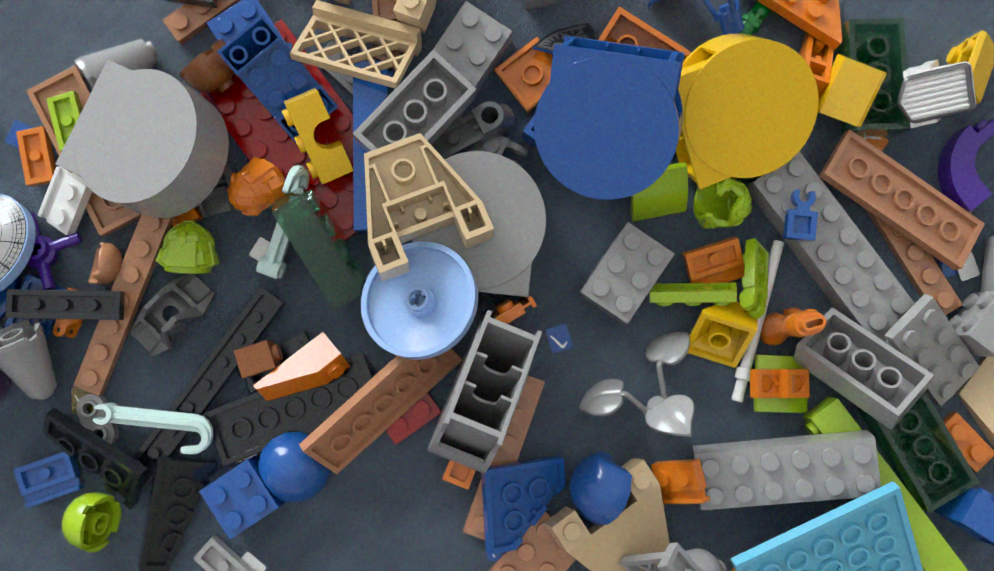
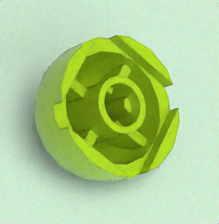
M93 492L82 494L75 498L65 510L62 519V533L68 543L89 553L98 552L106 547L110 542L106 539L111 531L117 532L122 516L121 505L114 500L115 497Z

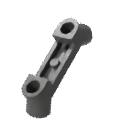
M490 101L482 103L471 109V114L452 123L432 146L445 160L448 157L474 147L498 133L510 131L515 124V117L511 108L506 104L499 105Z

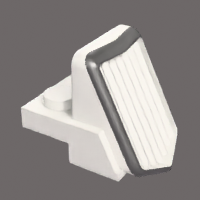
M938 60L925 62L921 66L911 67L903 71L904 80L901 84L897 105L910 122L911 128L936 123L943 117L970 112L976 107L972 66L969 62L939 66Z

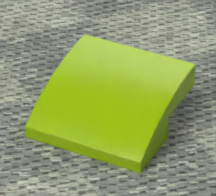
M686 162L669 165L652 185L631 196L630 214L633 222L685 212L687 210L688 170Z
M755 355V369L805 368L795 362L794 356ZM754 398V411L807 413L808 398Z

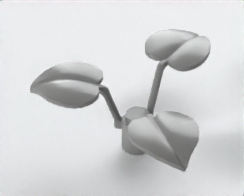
M672 332L661 335L652 340L646 348L647 359L650 362H657L656 367L662 397H652L648 401L647 407H645L629 392L623 391L624 384L621 380L607 379L595 384L586 392L580 403L579 410L592 416H607L618 410L623 403V398H627L643 412L648 426L653 430L669 435L691 437L692 421L695 413L694 403L685 395L667 396L662 370L663 364L674 365L685 357L690 346L688 333Z

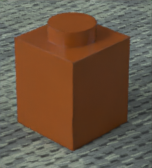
M265 340L234 351L242 378H250L274 370L281 364L280 360H283L282 351L278 344H274L273 340Z

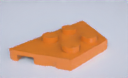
M757 0L835 50L841 44L842 31L839 0Z

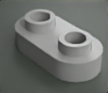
M88 394L80 398L76 411L81 425L86 429L92 430L96 435L99 429L102 430L104 433L102 439L109 444H114L119 436L117 424H96L93 422V419L106 417V412L102 409H93V412L89 413L87 410L89 403L94 408L98 404L108 403L107 399L102 395L97 396L95 394Z

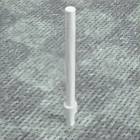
M773 240L769 255L766 311L784 242ZM766 311L764 316L758 319L757 332L743 354L740 367L736 368L734 378H737L731 400L743 402L747 383L750 382V369L752 368Z

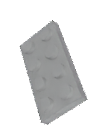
M924 294L885 334L893 348L934 374L925 392L932 402L940 407L980 368L934 297Z

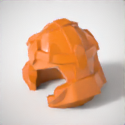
M254 157L240 172L231 175L227 191L229 201L236 210L239 209L243 215L247 216L260 215L263 210L272 204L281 209L283 203L286 202V193L282 192L285 178L274 164L265 159Z

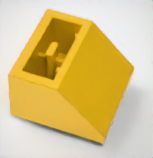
M983 30L967 38L958 46L953 47L946 58L948 65L961 62H969L971 64L976 104L982 100L994 66V43L989 34Z

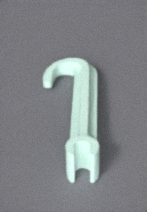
M301 165L293 166L287 175L282 192L286 193V202L282 205L267 254L260 258L256 268V272L274 279H282L285 273L286 263L283 260L309 184L308 171Z
M115 403L98 404L94 407V409H102L106 412V417L93 419V422L99 425L115 423L198 432L201 435L200 444L181 447L180 451L183 454H198L206 450L214 436L210 421L199 414L118 406Z

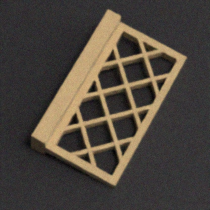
M316 0L312 7L313 16L292 48L290 57L295 61L396 89L414 55L418 56L422 49L421 28ZM316 28L328 31L316 36L314 34ZM346 36L354 39L341 43L338 37ZM334 39L337 44L322 49L320 43ZM372 43L379 45V47L367 50L364 44ZM313 45L318 50L309 54L302 52L304 48ZM360 46L361 53L348 56L346 50ZM397 50L406 54L394 57L391 51ZM341 52L344 57L343 59L337 61H332L327 58V56ZM386 53L388 60L375 64L372 57ZM366 59L370 66L362 69L353 65ZM394 67L396 71L393 77L380 73V71Z

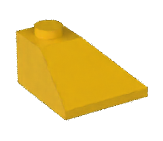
M731 302L730 305L726 306L714 305L705 308L699 315L689 335L690 346L687 353L736 368L757 332L758 319L752 318L748 311L740 306L739 302Z

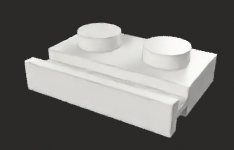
M56 167L38 216L46 218V222L65 235L74 234L92 191L81 177L75 173H70L67 169Z

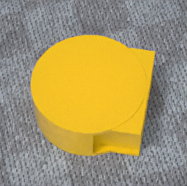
M749 34L722 35L697 47L683 61L678 88L683 105V125L676 147L678 162H686L688 177L697 183L699 189L731 177L752 178L762 176L777 170L789 162L808 140L818 113L817 84L807 62L787 45Z

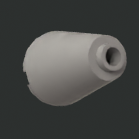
M138 39L78 57V59L74 60V63L86 81L94 88L107 60L130 70L152 69L158 63L156 57L159 54L150 41L145 43L142 39Z
M35 319V324H30L29 320H22L0 329V369L29 398L43 400L50 397L57 387L43 326L39 320Z

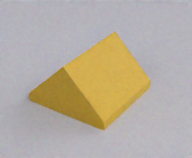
M837 54L831 69L830 83L819 98L818 112L861 127L887 73Z

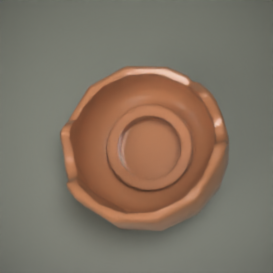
M100 242L99 245L102 246L96 250L88 282L91 284L108 285L115 282L123 262L121 251L114 244Z

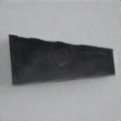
M56 408L51 409L45 414L42 433L69 457L76 455L82 468L90 475L93 472L97 473L106 481L103 487L111 494L117 491L126 499L123 504L131 510L138 503L147 468L140 461L132 459L120 451L118 447L109 444L92 430L86 429L69 415L63 414Z
M157 457L138 562L139 571H169L184 538L183 534L186 527L191 522L195 513L194 509L200 496H202L199 491L207 486V480L217 464L215 460Z

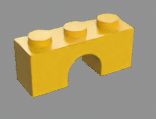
M314 88L283 101L287 108L282 110L284 118L289 127L295 125L299 134L294 139L301 153L307 151L311 162L306 164L313 179L319 177L323 185L352 172V165L339 140L328 145L320 144L314 140L315 127L320 122L330 118L318 90Z

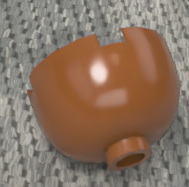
M223 39L218 40L211 45V50L202 52L179 73L181 78L191 88L201 93H211L217 89L223 93L234 84L231 79L235 74L234 71L217 53L226 42Z

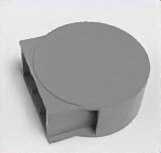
M107 60L56 165L81 176L88 188L103 199L148 217L170 218L186 213L199 205L217 185L225 169L228 157L229 141L227 128L220 112L210 101L173 76L154 69L130 70Z
M470 151L446 158L445 161L483 202L494 227L493 238L465 250L455 225L451 224L412 239V242H435L455 251L473 272L478 292L528 297L532 261L542 245L546 228L544 201L536 183L521 166L499 154L485 151Z
M489 310L483 321L479 322L428 448V452L483 474L488 470L503 443L542 334L541 331H537L533 335L491 318L492 311Z

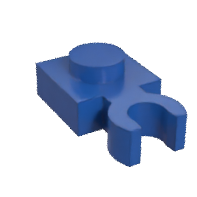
M796 189L791 193L790 197L794 209H787L785 212L783 239L812 242L816 240L818 212L810 211V206L815 202L816 194L815 191L808 192L807 200L804 202L799 198L800 190Z

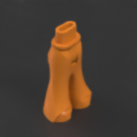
M791 307L784 309L783 315L777 312L770 313L765 316L760 339L765 344L779 345L789 336L803 338L815 335L825 328L826 319L815 309L803 311L799 308Z

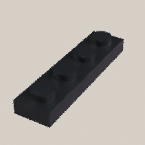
M7 289L6 318L124 320L125 292Z

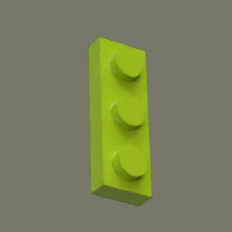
M736 282L655 283L649 291L650 303H657L659 306H670L673 303L698 306L702 302H713L718 306L730 305L731 302H737Z

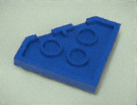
M557 455L489 466L484 474L481 473L485 548L489 555L516 550L523 542L521 538L531 525L535 526L548 509L546 505L565 486L564 457Z

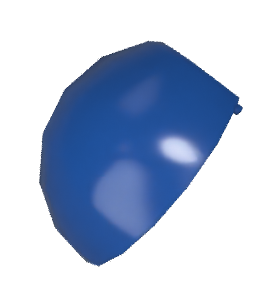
M303 432L283 433L271 439L262 449L258 460L260 477L269 491L280 501L287 503L304 502L315 497L327 483L331 470L305 454L299 446L309 434Z
M603 451L594 452L579 462L573 471L569 486L571 501L579 514L587 521L596 525H608L617 519L626 507L631 493V473L611 461L613 457Z

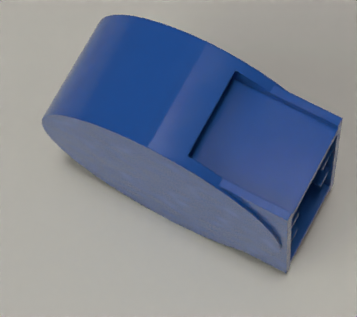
M564 36V43L561 45L554 44L550 83L541 95L534 118L536 146L543 163L550 173L570 190L586 197L603 200L632 196L652 185L668 168L680 138L683 125V105L678 88L685 53L572 36Z

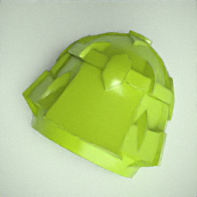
M734 177L703 189L697 188L693 203L695 217L704 229L738 226L751 213L752 209L749 189L740 180L737 181Z
M185 220L167 232L163 240V247L160 248L155 260L167 272L188 274L211 273L212 268L220 264L212 234L202 225L192 220Z

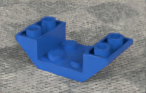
M262 14L221 47L217 53L296 143L294 137L299 134L295 125L289 127L284 118L282 110L287 108L283 101L316 88L328 114H331L338 106L303 64L291 59V50Z

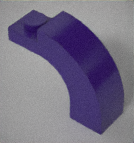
M984 118L973 126L969 125L956 131L946 142L940 154L938 181L942 194L968 212L974 210L992 195L976 172L975 157L980 146L994 135V118L989 121Z

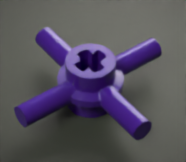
M30 212L35 224L36 236L34 248L27 265L38 269L43 290H55L56 287L50 266L56 263L59 256L58 251L82 243L83 240L79 232L55 241L41 235L36 214Z

